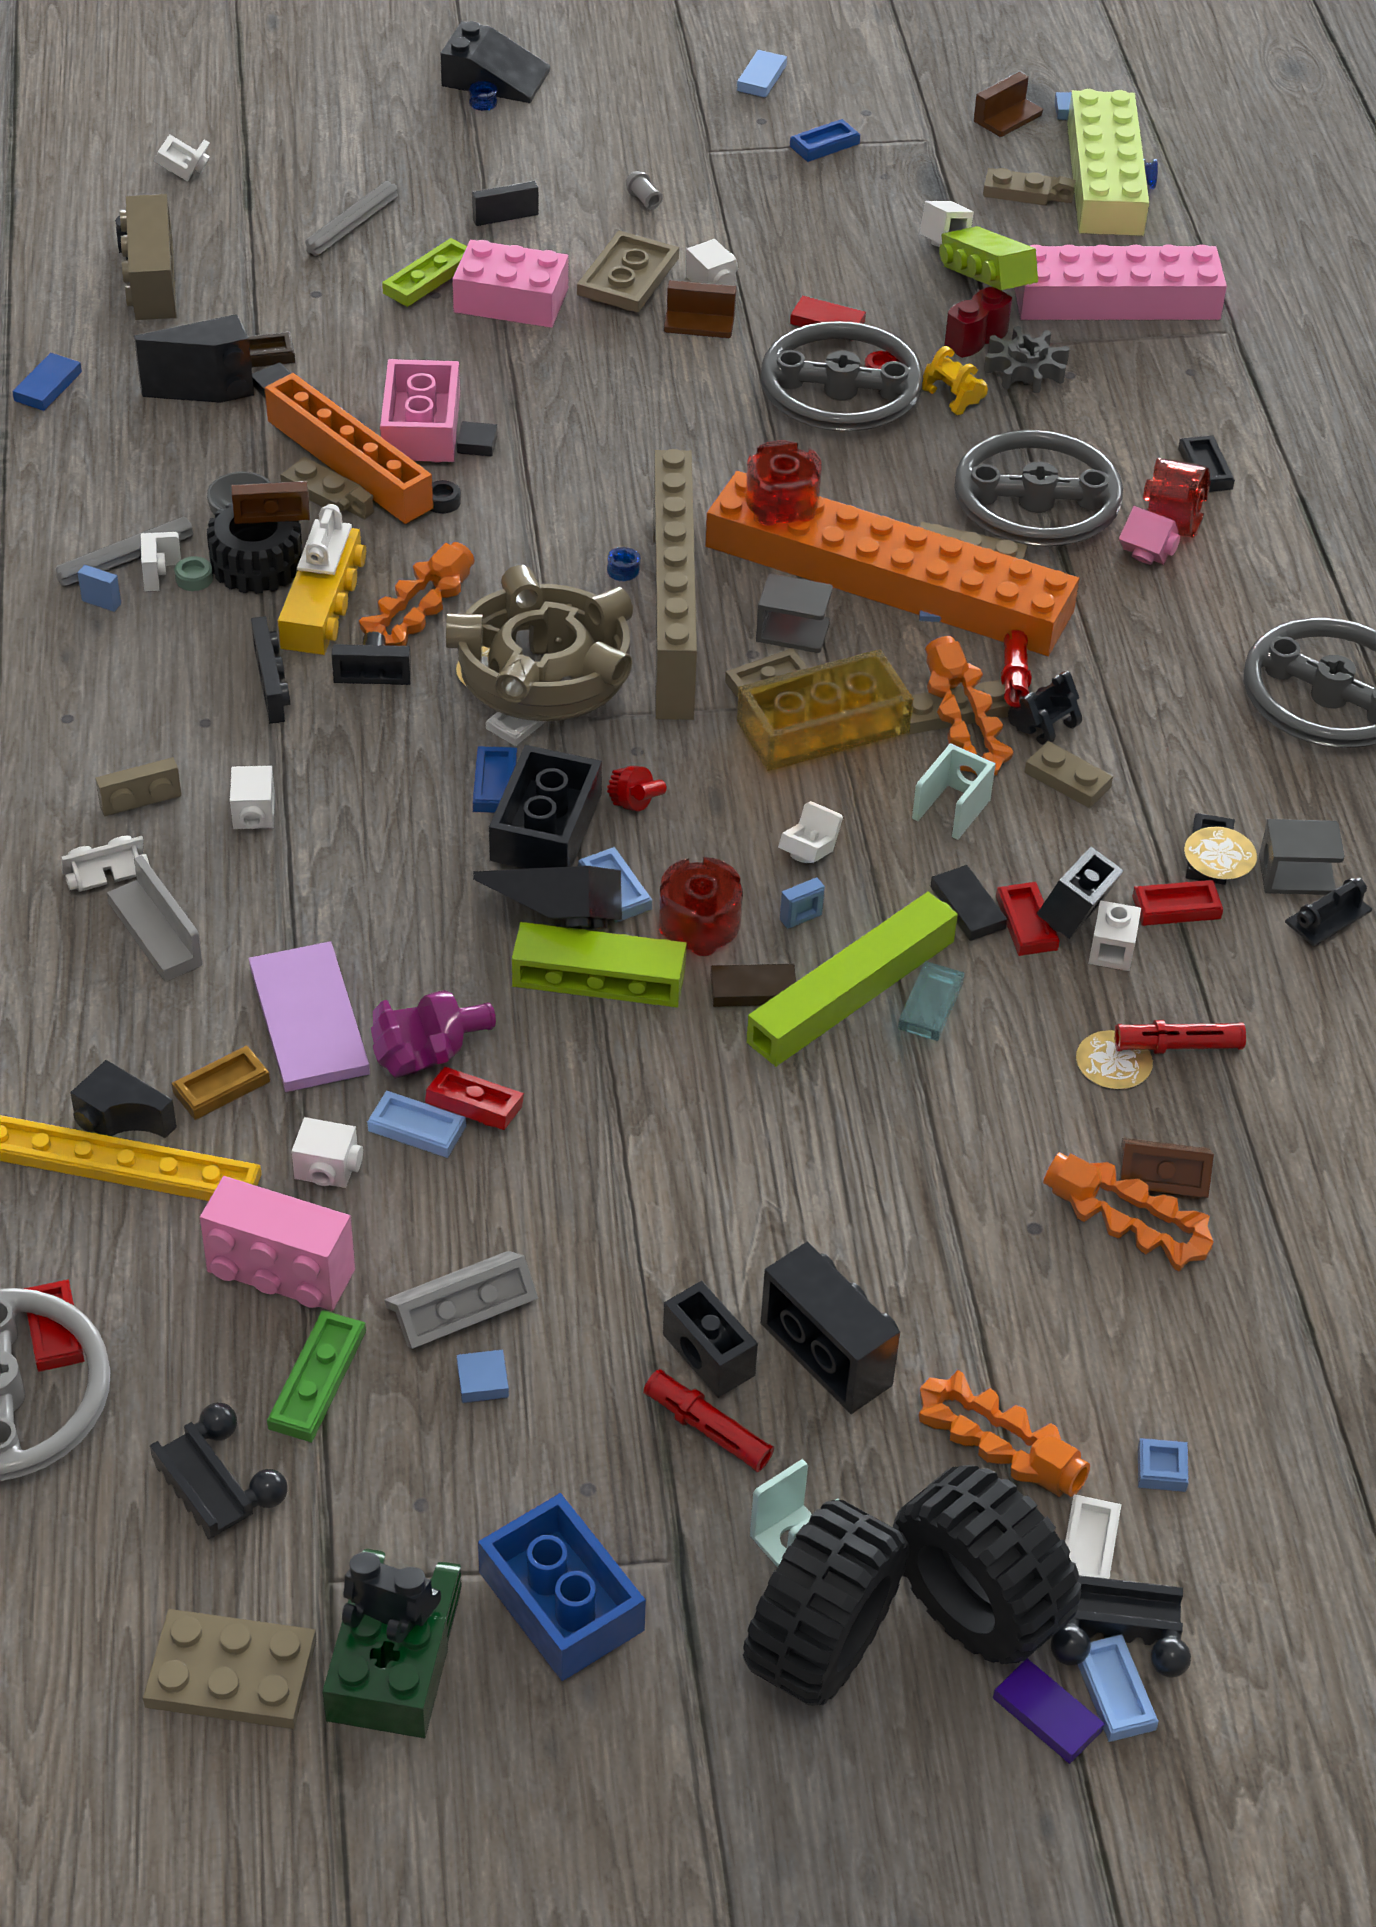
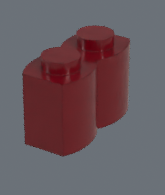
M987 287L977 292L972 300H964L952 306L948 311L944 346H948L956 355L963 358L978 353L985 344H989L990 336L995 335L1000 339L1005 337L1009 329L1013 297L997 288Z

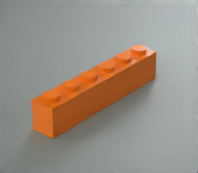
M291 373L265 387L268 422L336 473L361 485L367 492L373 495L372 500L404 524L433 509L431 473L296 374Z

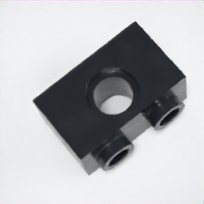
M1090 847L1058 881L1036 915L1046 921L1053 930L1061 932L1070 939L1099 907L1100 900L1103 901L1124 870L1093 847Z
M702 1280L664 1302L663 1336L718 1398L756 1375L758 1343Z

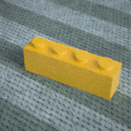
M351 528L335 575L297 571L278 618L280 649L325 655L330 640H336L339 616H345L348 592L355 590L358 567H363L366 560V545H361L360 529Z

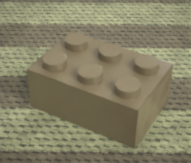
M167 194L126 196V210L120 211L121 231H127V235L121 236L122 256L128 257V260L122 261L123 282H130V285H125L127 306L134 307L135 320L177 318L173 238Z

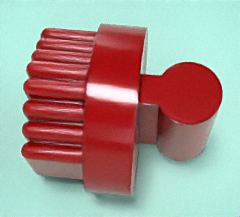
M634 765L613 770L612 773L614 775H611L610 778L612 780H609V785H607V793H609L611 801H614L613 805L622 806L624 809L633 811L644 810L649 805L652 797L663 795L667 790L663 780H653L649 769Z

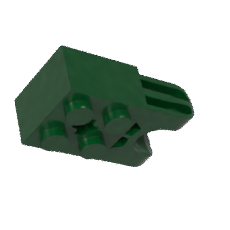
M364 1549L362 1551L376 1554L380 1558V1563L384 1564L385 1553L383 1551ZM438 1562L430 1580L432 1588L441 1591V1601L424 1625H415L401 1643L387 1639L388 1625L367 1615L363 1617L360 1624L355 1628L347 1626L343 1622L341 1623L322 1691L326 1722L426 1738L461 1593L460 1564ZM348 1599L347 1603L355 1605V1603H352L351 1600Z

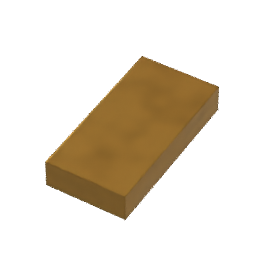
M246 1045L172 1082V1090L193 1119L197 1120L269 1083L270 1075L269 1071Z

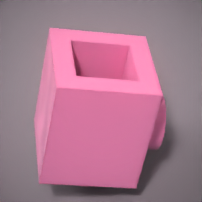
M1133 506L1119 541L1124 550L1132 552L1131 556L1134 559L1149 565L1153 561L1164 565L1167 556H1172L1175 553L1180 542V535L1174 520Z

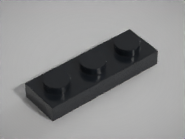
M266 616L251 618L253 645L269 724L285 722L284 706L290 705L288 683H280V680L285 679L282 656H274V654L280 653L277 632L269 631Z

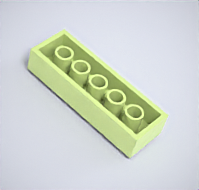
M1093 89L1072 90L1067 126L1073 179L1076 180L1075 201L1079 233L1144 236L1149 196L1135 93H1128L1123 90H1116L1114 92H1102Z

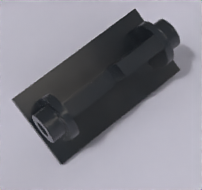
M1349 878L1344 881L1342 886L1314 903L1302 906L1300 911L1287 918L1285 923L1315 947L1372 912V908L1363 901L1367 886L1360 878Z

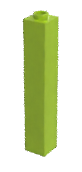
M927 891L748 1015L746 1043L777 1067L952 944L955 938L958 914L947 903L940 901Z

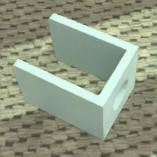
M950 743L917 782L912 819L919 821L947 786L959 790L964 794L956 803L952 837L958 840L991 799L996 763ZM964 765L972 768L978 777L974 781L966 779L960 771V766Z
M803 1459L757 1487L753 1492L750 1537L777 1567L786 1549L795 1540L798 1531L803 1525L808 1523L812 1515L804 1506L808 1464ZM789 1530L787 1548H785L781 1544L780 1537L785 1531Z

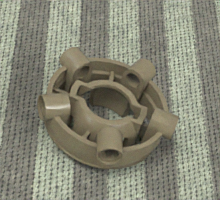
M516 565L509 568L503 574L501 579L502 590L481 598L465 614L447 613L446 648H458L461 674L467 688L486 706L511 717L532 721H559L588 714L603 706L619 691L632 668L630 630L626 621L633 615V605L628 593L621 587L595 595L570 586L539 584L529 567ZM529 629L530 651L533 654H544L540 662L533 661L530 657L522 655L523 649L516 644L517 631ZM483 646L490 648L488 667L482 664ZM571 676V680L560 681L563 677Z

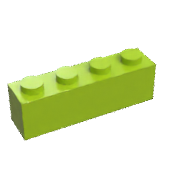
M978 226L941 234L942 244L939 248V254L946 268L999 290L1038 282L1036 248Z
M520 922L512 955V987L678 1008L686 967V942Z

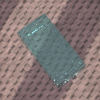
M925 961L899 1018L898 1029L938 1041L964 983L965 973Z

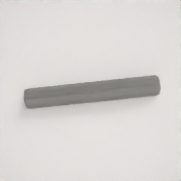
M389 181L380 184L305 240L306 251L314 256H319L397 198V186Z
M180 517L141 532H177L179 534V542L193 535L192 525L186 517ZM141 533L57 565L55 572L58 581L62 586H69L79 582L77 572L84 565L107 571L141 557Z

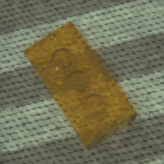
M878 649L738 686L737 722L766 770L771 771L910 733L914 698L882 650Z

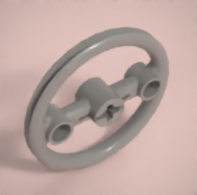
M20 1288L0 1289V1442L5 1441L3 1444H0V1481L22 1477L46 1468L64 1457L82 1442L95 1426L104 1409L110 1388V1366L106 1347L99 1331L90 1319L74 1305L57 1296L37 1290ZM20 1312L34 1313L47 1317L66 1328L81 1344L87 1357L89 1369L87 1388L74 1415L53 1436L27 1450L21 1449L14 1424V1411L21 1406L25 1398V1389L18 1363L12 1355V1344L18 1335L16 1315Z

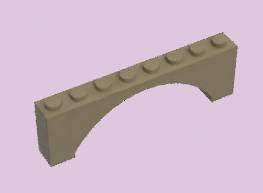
M655 450L653 542H655L656 547L655 719L694 720L697 634L692 450Z

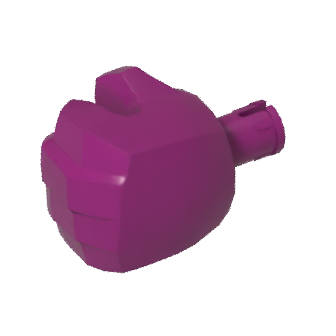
M446 990L425 995L420 1000L418 1006L413 1008L393 1010L388 1000H383L373 1010L371 1033L374 1042V1054L380 1066L386 1068L395 1079L446 1063L460 1052L464 1033L486 1029L492 1030L495 1027V1011L489 1002L459 1008L453 994Z

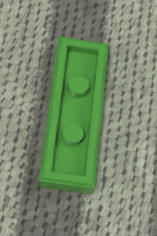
M325 1310L321 1311L267 1419L268 1430L313 1442L366 1333L365 1322Z

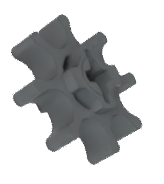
M1015 326L1013 328L1012 340L1010 341L1002 340L995 335L990 336L984 371L986 373L1004 372L1003 388L1009 389L1012 383L1022 381L1024 385L1032 386L1033 393H1039L1043 378L1052 379L1059 384L1064 382L1070 348L1068 346L1050 347V331L1045 330L1040 337L1032 338L1030 334H1022L1020 326Z

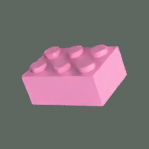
M470 240L453 276L454 312L552 328L568 291V255L551 250L541 251L523 248L518 245L509 246L490 243L486 240Z
M388 359L380 424L381 437L413 461L454 462L460 401L459 361Z
M226 1176L222 1177L200 1215L207 1272L213 1273L222 1280H236L254 1286L266 1294L277 1293L296 1299L306 1307H321L333 1311L355 1271L351 1215Z

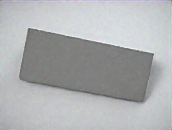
M141 855L134 858L137 880L107 892L109 905L165 982L203 966L197 929L144 857Z
M506 1251L386 1298L385 1303L387 1309L396 1312L407 1347L413 1349L536 1300L538 1295L525 1256Z

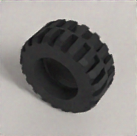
M963 1465L946 1470L897 1512L893 1528L902 1532L909 1544V1557L905 1562L907 1566L903 1577L908 1578L911 1584V1591L917 1599L923 1602L927 1608L926 1612L934 1621L938 1620L945 1628V1632L952 1639L961 1641L965 1649L974 1655L982 1654L984 1660L992 1663H1019L1031 1656L1077 1613L1081 1596V1584L1077 1582L1079 1572L1076 1563L1071 1562L1069 1558L1070 1550L1064 1540H1060L1054 1531L1056 1527L1048 1516L1045 1518L1036 1508L1038 1505L1028 1495L1023 1496L1017 1490L1015 1484L1008 1479L1001 1480L998 1478L997 1473L990 1469H979L978 1466Z
M832 1500L822 1504L821 1509H817L810 1516L808 1523L803 1525L798 1531L795 1540L783 1554L776 1571L774 1570L764 1594L760 1597L756 1606V1613L750 1621L747 1630L749 1633L748 1637L745 1639L743 1646L745 1651L743 1658L748 1669L807 1705H824L829 1699H832L837 1694L839 1688L844 1686L854 1668L862 1660L863 1654L875 1638L881 1622L884 1621L890 1609L891 1601L898 1591L900 1579L904 1575L907 1566L905 1562L909 1557V1544L903 1533L844 1500Z

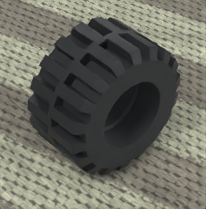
M233 503L226 505L225 510L219 509L214 514L215 518H210L207 529L209 557L212 572L219 583H225V587L231 590L237 588L242 593L255 591V594L266 590L271 592L278 590L279 586H287L292 582L291 578H295L298 571L297 566L303 553L301 524L299 521L235 524Z

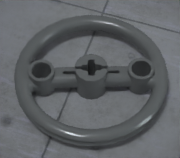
M820 322L794 329L771 345L765 353L761 367L763 390L768 399L781 412L803 424L832 431L867 430L893 422L914 406L920 397L923 382V369L920 360L904 341L880 328L855 322ZM849 339L877 346L893 355L899 362H887L882 365L881 369L860 367L858 356L848 351L832 352L827 356L826 363L805 361L803 354L794 349L820 340ZM803 382L824 384L826 395L837 400L853 398L856 396L858 388L879 390L882 398L892 402L865 412L834 413L809 407L788 395L783 388L796 389L802 386Z
M1042 430L1005 432L979 442L968 450L960 460L956 469L954 484L956 498L961 508L978 526L1003 539L1033 546L1068 545L1086 540L1100 533L1118 515L1123 498L1121 477L1115 466L1103 453L1082 440ZM1020 448H1039L1075 457L1092 469L1084 471L1080 478L1058 477L1057 469L1045 462L1027 464L1023 469L1022 475H1003L992 465L979 464L987 458L1004 451ZM998 496L1019 497V503L1024 509L1036 513L1050 510L1054 506L1055 499L1076 500L1078 505L1084 509L1100 510L1092 517L1079 523L1062 527L1041 528L1017 524L1003 519L983 505L992 504L997 500Z
M1306 618L1279 625L1266 632L1254 643L1248 652L1245 662L1243 682L1252 704L1265 719L1291 736L1322 746L1356 748L1376 744V687H1372L1354 678L1356 667L1348 658L1340 655H1328L1321 658V661L1318 662L1301 654L1300 645L1295 641L1296 639L1308 637L1339 638L1363 645L1376 652L1375 629L1342 619ZM1264 666L1268 675L1276 679L1285 680L1294 676L1312 684L1311 697L1322 707L1336 709L1343 707L1346 702H1350L1367 710V719L1374 725L1359 728H1337L1312 723L1299 718L1284 709L1270 696L1263 684L1261 668Z

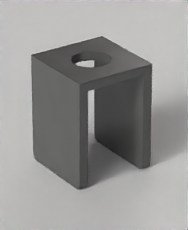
M769 573L758 603L756 642L820 653L830 625V618L825 617L833 586L831 584Z
M1267 819L1259 852L1265 893L1327 895L1334 891L1336 886L1332 863H1342L1345 857L1339 823L1329 820Z

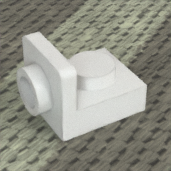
M177 532L141 533L144 591H160L159 575H166V566L176 565L181 560L179 534Z

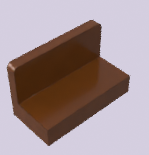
M1018 72L977 93L974 122L995 135L1003 137L1042 116L1043 108L1026 99L1029 77Z
M669 280L664 332L731 338L735 318L737 286Z
M307 481L231 485L235 524L310 520Z
M1122 1138L1121 1148L1123 1153L1119 1181L1140 1179L1148 1185L1149 1191L1209 1198L1214 1153L1209 1148Z

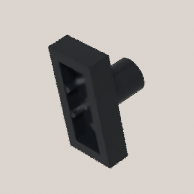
M374 631L364 635L362 645L333 644L331 654L334 683L411 685L410 646H386L384 635Z

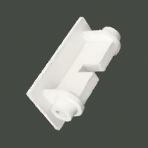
M328 504L321 508L319 520L315 519L297 570L335 575L352 528V524L342 523V514L338 506Z
M120 836L109 841L108 845L93 849L90 846H82L71 850L68 855L62 856V873L66 877L69 890L77 889L78 892L107 885L104 870L111 869L115 882L136 877L134 858L142 855L149 864L147 855L143 854V837L131 838V836Z

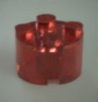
M787 440L764 443L757 447L755 455L751 456L750 454L747 460L745 500L749 509L757 515L758 522L763 525L772 526L777 523L810 521L814 518L820 497L822 462L819 455L809 447L808 452L798 449L797 442Z
M1157 458L1153 472L1154 479H1147L1144 487L1143 500L1149 501V506L1146 510L1174 520L1180 536L1194 538L1198 534L1204 517V513L1200 512L1203 501L1207 502L1210 470L1207 466H1201L1200 464Z
M703 857V862L689 863L688 858L671 865L661 878L659 901V930L661 934L671 941L686 942V949L692 950L699 956L712 955L716 949L730 943L737 936L741 927L743 888L738 872L726 862L709 857Z

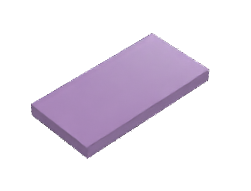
M331 941L249 958L251 974L285 1092L370 1074L369 1062Z

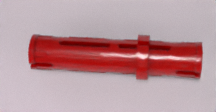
M1012 630V639H1010L1009 633L1004 637L1005 667L1001 672L1002 685H1005L1004 699L1006 703L1013 707H1020L1019 700L1029 693L1028 687L1031 684L1032 673L1031 670L1028 671L1027 635L1023 631Z
M1154 1020L1152 1024H1117L1115 1026L1114 1041L1117 1051L1153 1050L1155 1054H1164L1166 1049L1237 1048L1239 1050L1245 1048L1246 1028L1243 1022L1166 1024L1164 1020Z
M662 1369L656 1370L645 1384L643 1393L674 1413V1419L683 1426L689 1424L719 1446L742 1460L755 1472L761 1471L769 1462L774 1452V1446L760 1439L737 1421L704 1400L705 1395L698 1389H688L666 1374Z

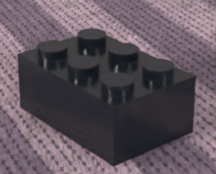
M525 745L489 825L490 861L525 869L572 867L602 795V761Z
M807 1241L765 1268L760 1324L850 1414H853L893 1386L900 1338L898 1326L888 1314L881 1313L868 1301L860 1286L850 1283L836 1269L834 1262L829 1256L819 1253Z

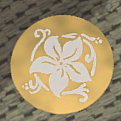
M1224 827L1200 829L1187 839L1184 847L1185 856L1190 865L1200 873L1216 879L1242 877L1254 868L1257 861V852L1252 842L1241 833Z
M1113 1030L1093 1033L1080 1043L1076 1053L1078 1067L1085 1077L1102 1087L1110 1089L1132 1088L1144 1082L1152 1071L1153 1060L1150 1051H1117L1114 1041L1115 1031Z

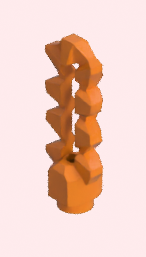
M453 542L451 545L445 543L429 561L416 562L413 565V570L417 580H399L395 585L398 598L394 599L387 596L381 598L378 601L381 615L362 617L359 620L360 629L365 634L373 631L381 633L386 639V646H406L409 634L422 632L425 628L426 616L438 614L443 610L442 598L457 596L461 592V584L469 576L470 567L475 561L471 551L459 542ZM431 580L436 589H431L421 599L417 608L413 607L403 618V622L400 625L397 624L392 629L391 635H389L385 627L390 625L391 619L399 611L405 610L408 602L420 590H424L427 583Z
M951 636L939 637L931 641L925 648L927 653L926 663L931 673L927 690L929 693L943 698L937 713L942 721L952 724L948 732V742L977 755L975 747L971 744L970 734L965 721H962L961 711L955 696L950 690L956 688L962 682L964 694L968 697L975 715V722L980 727L985 747L989 750V752L983 754L982 758L996 763L994 776H997L1002 764L1009 761L1014 753L1011 747L996 739L1003 728L1001 720L998 717H990L985 714L990 710L993 703L991 695L974 689L980 682L983 673L981 669L967 663L958 641H955ZM964 765L960 766V771L972 772L977 775L972 768Z
M1059 1152L1047 1170L1043 1184L1053 1188V1194L1071 1203L1077 1219L1085 1222L1101 1212L1108 1235L1119 1239L1131 1230L1135 1233L1137 1248L1145 1255L1161 1245L1173 1269L1179 1272L1189 1261L1206 1260L1214 1242L1208 1229L1209 1215L1198 1211H1179L1178 1199L1165 1194L1156 1197L1150 1196L1148 1185L1140 1179L1116 1181L1115 1165L1109 1162L1089 1163L1072 1153L1066 1156ZM1100 1188L1106 1191H1113L1119 1198L1138 1208H1145L1157 1218L1167 1223H1174L1182 1231L1188 1234L1193 1233L1187 1244L1184 1242L1179 1243L1173 1240L1167 1233H1160L1148 1227L1142 1220L1131 1218L1112 1208L1107 1202L1099 1201L1095 1197Z
M959 1370L948 1380L928 1378L920 1387L922 1409L919 1412V1421L933 1429L950 1430V1441L963 1446H978V1455L987 1463H1012L1011 1477L1021 1482L1036 1483L1058 1497H1061L1063 1493L1073 1497L1084 1485L1090 1472V1463L1081 1459V1452L1061 1440L1058 1428L1052 1423L1032 1433L1025 1408L1015 1405L1002 1413L999 1410V1396L997 1393L989 1388L981 1394L974 1396L964 1373ZM945 1400L947 1402L948 1400H957L966 1410H974L986 1417L993 1426H1001L1020 1437L1026 1445L1032 1446L1030 1453L1028 1454L1023 1450L1016 1451L1006 1440L990 1431H982L977 1423L961 1414L959 1416L955 1415L943 1402Z

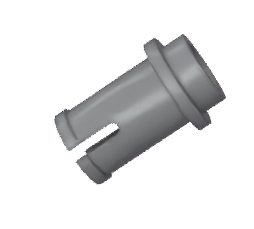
M634 171L629 174L626 179V188L630 195L637 196L649 210L657 208L663 200V195L650 183V177L645 172Z

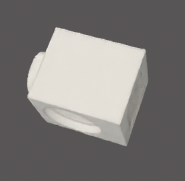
M272 766L232 767L230 806L233 829L274 828L275 791Z

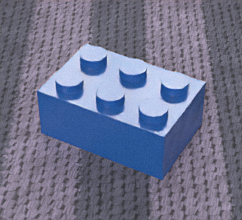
M561 1493L478 1541L479 1573L561 1681L566 1680L645 1631V1598Z

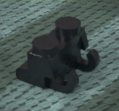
M1063 671L1052 678L1050 685L1040 687L1036 693L1030 692L1019 700L1020 707L1011 706L1008 711L1010 724L1015 726L1017 731L1027 734L1036 732L1035 727L1041 728L1044 733L1036 737V740L1041 745H1044L1047 741L1053 742L1056 735L1052 724L1070 713V716L1063 720L1064 725L1068 728H1075L1080 725L1082 714L1077 703L1080 697L1071 673Z
M361 1552L351 1558L349 1563L350 1569L344 1575L343 1597L350 1599L355 1605L349 1603L344 1605L342 1622L347 1626L355 1628L360 1624L363 1617L367 1615L388 1625L387 1639L401 1643L415 1625H424L439 1605L441 1591L432 1588L431 1580L425 1578L424 1572L419 1568L406 1567L397 1569L380 1563V1558L374 1553Z

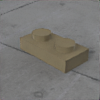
M791 648L727 670L725 683L743 706L811 683L812 671L796 651Z
M1047 741L1026 761L1024 772L1088 808H1091L1111 788L1113 781L1111 774L1050 741Z
M174 757L95 777L99 804L104 816L182 796L178 767Z

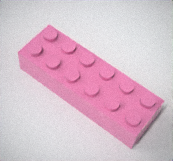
M1030 245L1036 248L1038 282L1015 287L1020 320H1220L1227 285L1216 246Z

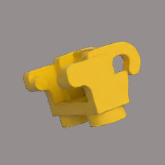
M944 346L936 352L932 363L927 364L923 374L922 390L934 394L937 390V387L933 385L934 382L942 380L951 387V392L957 396L949 404L951 411L956 415H961L968 405L979 404V401L986 397L988 387L983 379H977L973 376L978 371L973 364L968 363L963 366L960 362H954L950 358H945L946 356L952 357L954 351L948 346Z

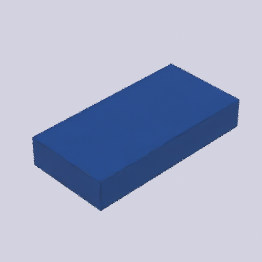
M843 119L790 137V147L804 160L809 162L860 144L861 134Z
M50 353L12 391L14 401L44 411L82 372L81 362Z
M478 746L473 792V812L495 813L517 764V748Z

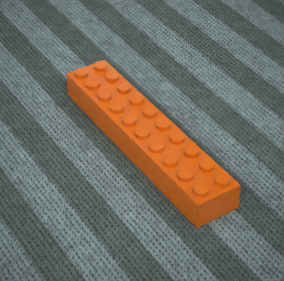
M736 471L707 512L705 547L814 582L831 584L833 588L919 615L920 610L941 617L940 622L1001 642H1004V637L1007 633H1009L1010 639H1012L1011 631L1020 630L1027 635V650L1048 657L1074 613L1079 577L1034 564L1024 559L1002 554L989 548L970 544L957 538L938 534L922 527L871 513L851 505L823 498L819 495L791 488L784 484L756 477L752 474Z

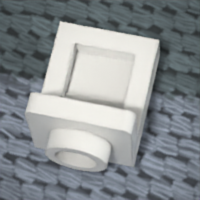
M169 134L157 152L154 162L184 180L189 181L195 171L201 173L210 156L206 155L205 152L210 142L204 139L196 151Z
M810 801L804 805L799 824L782 833L778 848L789 852L790 856L799 862L814 863L833 852L843 816Z

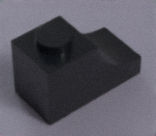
M105 1060L70 1092L74 1119L87 1132L94 1131L97 1134L113 1137L115 1134L127 1131H145L166 1138L177 1128L173 1099L108 1060Z

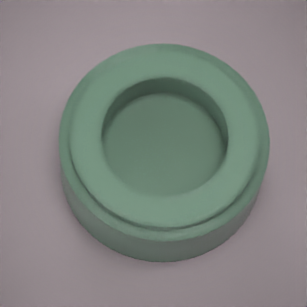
M187 557L175 565L176 583L184 590L199 591L208 587L213 581L211 563L202 557Z

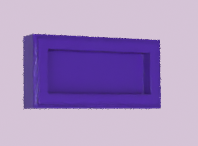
M1028 1658L994 1689L993 1699L1069 1764L1103 1731L1104 1722Z

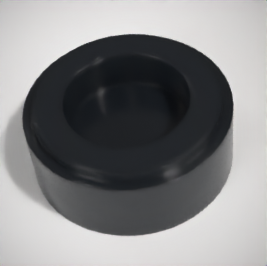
M439 480L432 483L433 509L430 511L445 514L457 510L461 505V490L459 486L447 480Z

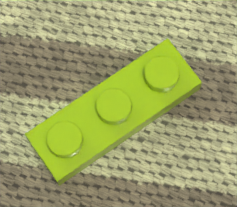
M452 238L448 239L383 281V294L407 307L454 276L467 246Z

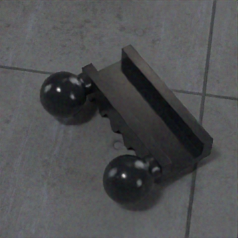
M219 1402L205 1407L200 1414L199 1422L186 1424L184 1426L185 1434L163 1447L158 1441L150 1445L151 1455L157 1470L163 1472L168 1485H173L178 1499H183L186 1510L193 1513L197 1525H202L208 1540L251 1516L253 1508L257 1506L263 1508L278 1506L283 1502L288 1492L285 1477L274 1469H263L257 1472L250 1480L249 1489L245 1491L241 1489L206 1442V1439L213 1441L225 1440L234 1433L237 1427L235 1411L229 1405Z
M1078 1576L1077 1582L1081 1584L1078 1611L1051 1638L1052 1654L1060 1663L1070 1666L1082 1663L1090 1653L1091 1643L1089 1638H1092L1096 1633H1102L1104 1638L1122 1634L1125 1643H1131L1137 1637L1142 1638L1145 1645H1151L1158 1640L1151 1650V1663L1159 1674L1173 1678L1187 1671L1191 1663V1653L1186 1643L1181 1640L1183 1623H1181L1183 1587Z

